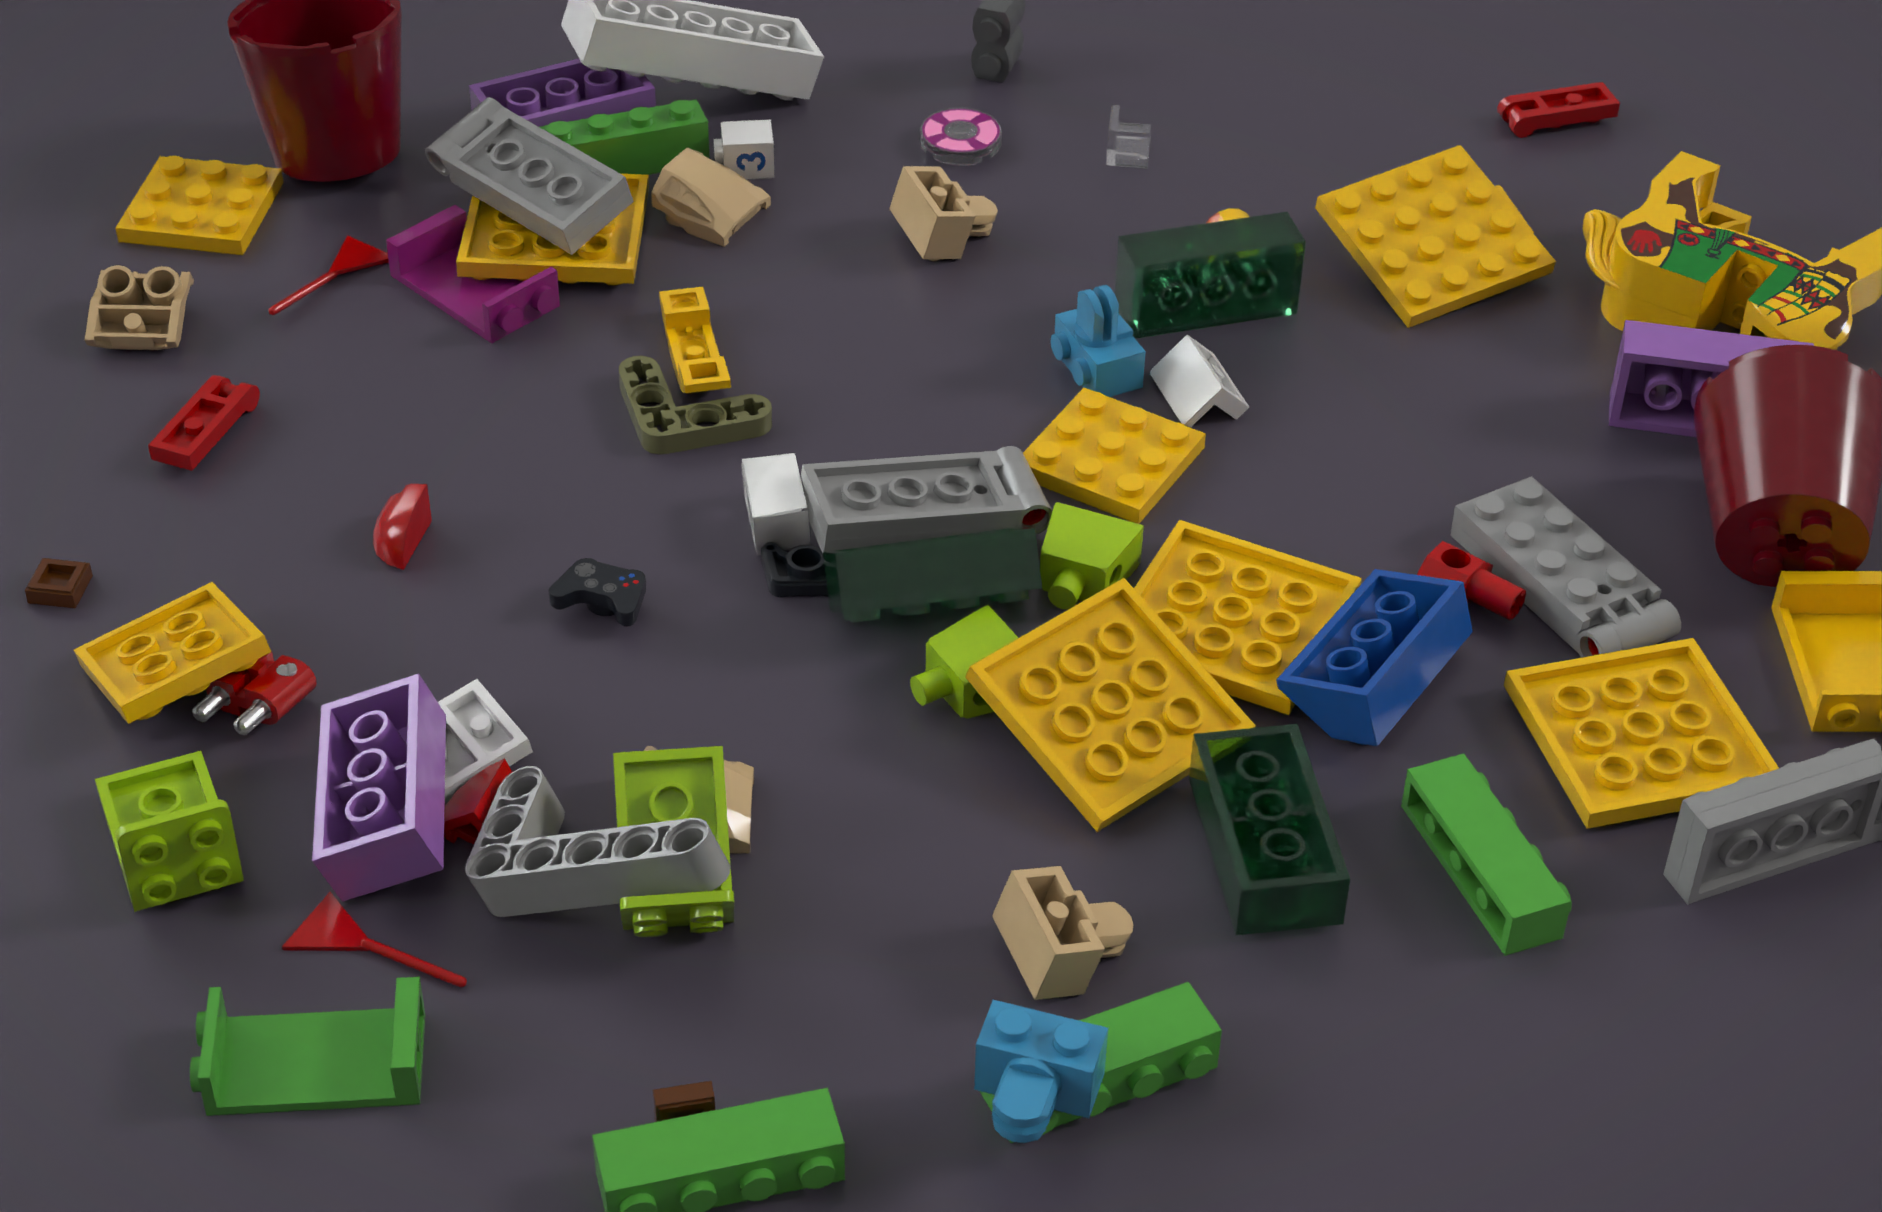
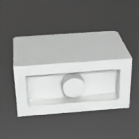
M1186 335L1150 371V375L1179 421L1187 427L1191 428L1214 405L1236 420L1249 408L1215 354L1189 335Z

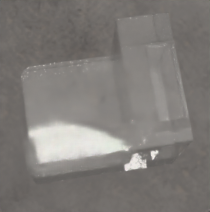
M1112 105L1108 128L1106 165L1147 169L1151 124L1119 122L1120 105Z

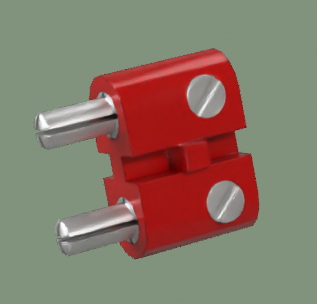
M271 651V653L259 658L252 667L240 672H231L211 682L206 689L208 696L192 709L193 716L198 721L205 722L221 709L238 715L239 717L233 722L234 729L239 734L247 735L259 723L266 725L277 723L315 689L316 677L310 667L298 659L281 655L274 661Z

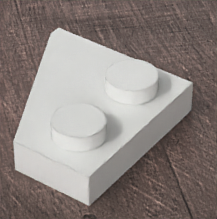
M478 679L438 701V704L446 714L445 804L470 778L486 767L504 758L508 765L511 766L533 752L529 739Z

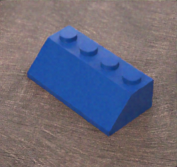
M1374 569L1276 679L1278 689L1331 738L1355 742L1360 745L1378 746L1473 632L1464 582Z

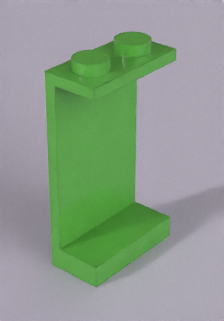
M420 977L396 978L395 1007L391 1009L227 1017L221 987H209L206 1011L198 1012L196 1017V1039L198 1046L202 1048L201 1056L191 1058L190 1084L192 1092H201L206 1116L420 1104L425 1009Z

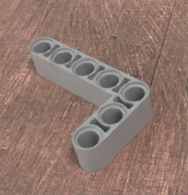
M536 766L519 768L504 778L497 790L465 866V872L490 913L496 917L620 904V898L630 896L712 891L726 881L731 869L707 822L701 818H687L558 835L565 817V810L543 772Z

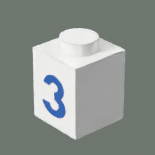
M771 120L721 122V139H713L714 161L732 169L745 179L774 178V142Z

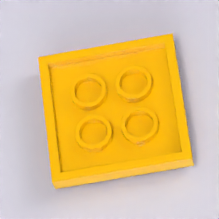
M160 156L116 226L118 242L244 255L284 183L282 169L264 167L260 164L242 165L224 163L220 160L203 161L184 159L180 156Z
M1083 388L1030 444L1023 454L1040 486L1130 522L1140 524L1205 448L1206 433L1150 413L1140 407L1105 396L1100 392Z
M210 582L74 649V653L83 670L125 721L130 724L135 720H144L155 716L162 710L163 706L183 696L201 693L209 687L211 682L231 672H240L252 667L259 658L271 653L265 635L213 582Z

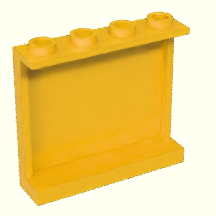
M1781 571L1771 609L1811 731L1882 732V571Z

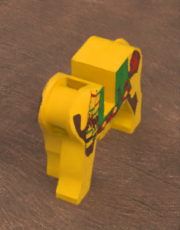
M1683 151L1651 181L1648 198L1637 210L1632 211L1622 219L1597 209L1590 210L1585 214L1582 231L1586 241V261L1593 273L1605 282L1601 299V311L1605 319L1621 331H1623L1625 320L1713 330L1719 322L1740 329V334L1808 342L1814 343V346L1837 350L1849 337L1853 322L1852 315L1874 304L1882 295V227L1840 250L1832 247L1827 257L1813 263L1787 249L1748 235L1752 216L1713 202L1720 165Z

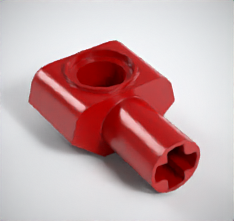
M1442 541L1426 556L1417 575L1464 582L1467 603L1471 601L1507 620H1512L1517 616L1526 598V590L1491 573L1493 564L1445 541Z

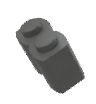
M983 0L976 10L972 29L977 44L973 49L971 58L972 69L976 78L1002 83L1007 78L1023 49L1024 39L1019 24L1025 12L1024 0Z

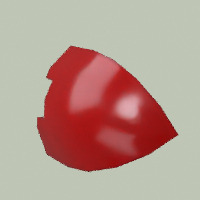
M427 484L406 485L402 492L390 496L377 517L373 534V546L376 555L387 565L404 570L432 522Z
M505 758L486 767L470 778L454 793L445 805L444 837L448 841L455 843L456 839L460 837L469 843L475 844L500 784L504 778L512 773Z

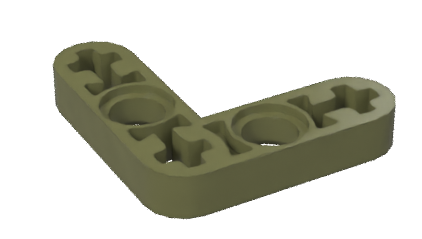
M633 356L625 359L619 365L621 394L639 441L644 450L650 453L670 454L757 438L767 434L772 428V405L762 395L745 394L676 407L656 360L647 356ZM638 378H642V380L646 383L639 385ZM646 402L660 403V405L651 407L641 406L640 404ZM700 422H714V423H717L716 425H713V426H704V427H703V426H698V425H696L697 423H700ZM661 424V429L663 432H659V430L657 428H654V426Z

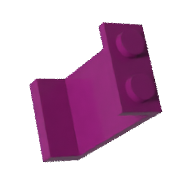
M453 205L386 240L390 275L491 344L560 306L557 270L552 266L525 281L503 278L478 280L472 277H457L456 261L467 220L466 211L457 205Z

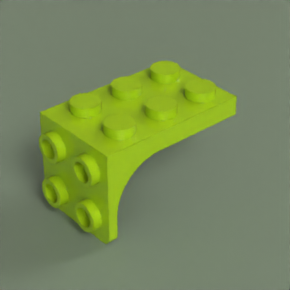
M723 746L613 753L617 827L701 818L707 822L730 864ZM731 869L726 881L712 891L630 896L619 899L623 930L634 929V935L638 937L665 935L668 933L667 927L690 925V932L711 933L723 930V923L734 922V891L732 890Z
M201 751L95 779L98 795L134 912L244 881L231 813L227 802L217 798Z

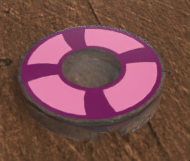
M948 108L934 112L924 119L920 126L921 149L925 153L927 150L932 152L933 159L941 163L955 166L975 165L982 162L983 156L991 154V157L998 153L1002 145V131L1000 123L993 116L985 112L969 108Z

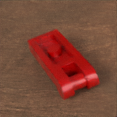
M1603 82L1510 95L1499 102L1497 112L1505 122L1509 123V127L1515 136L1525 138L1531 135L1535 129L1559 128L1567 124L1597 122L1600 119L1617 117L1620 102Z
M212 375L148 444L151 460L193 471L245 411L252 412L255 410L260 397L259 388L256 385L245 382L234 385L226 377Z

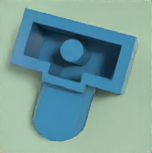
M1101 285L1095 287L1093 291L1091 289L1079 291L1077 309L1055 314V332L1051 335L1050 342L1054 356L1057 360H1062L1070 370L1077 385L1111 397L1143 388L1146 351L1133 337V330L1118 313L1119 303L1113 290L1108 285Z
M992 1000L976 1042L974 1090L995 1095L992 1102L994 1129L1003 1138L1012 1142L1027 1143L1036 1141L1042 1136L1054 1110L1090 1118L1105 1073L1108 1028Z

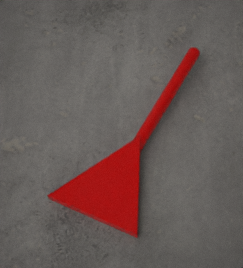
M347 235L329 271L270 307L268 310L269 314H278L336 278L339 274L389 263L388 253Z
M331 892L325 896L282 946L283 951H372L462 988L467 984L466 978L368 938Z

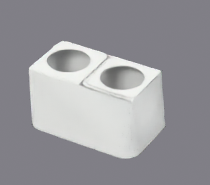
M795 453L742 459L744 498L757 555H761V548L769 542L777 544L784 551L791 550L800 545H810L808 510H801L807 508Z

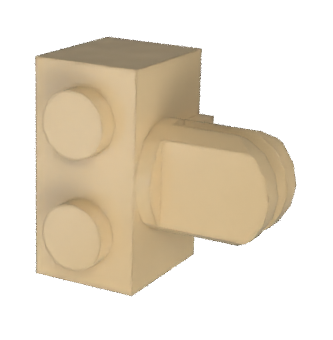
M903 166L889 208L922 259L931 261L961 259L969 236L990 235L993 226L992 222L995 221L998 211L996 205L984 196H967L958 182L951 181L941 166Z
M1061 866L1012 870L992 915L1034 1000L1083 995L1100 959L1120 956L1125 948L1126 941L1131 936L1134 925L1130 914L1116 902L1088 904L1082 890H1073Z

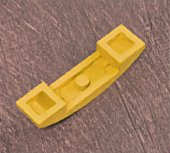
M694 287L659 291L666 338L674 372L683 393L731 388V380L724 356L719 355L712 331L710 308L704 288Z

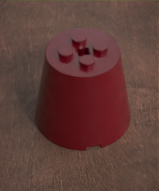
M245 0L231 12L227 22L230 38L276 167L282 169V173L307 181L346 180L375 172L391 163L400 152L402 13L400 0Z
M1812 345L1772 346L1751 351L1730 360L1727 370L1714 379L1708 377L1703 383L1696 397L1694 407V424L1715 546L1719 558L1730 571L1740 578L1757 585L1777 587L1781 571H1855L1862 564L1869 550L1882 483V378L1872 368L1865 371L1861 367L1848 362V354Z

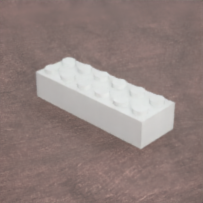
M568 0L561 23L582 64L590 69L604 71L606 68L623 70L625 73L635 77H643L645 74L661 76L663 79L673 83H681L683 80L699 82L701 85L712 89L725 86L736 88L740 92L750 95L763 92L773 94L783 100H793L794 97L809 100L824 59L823 54L799 19L691 0Z

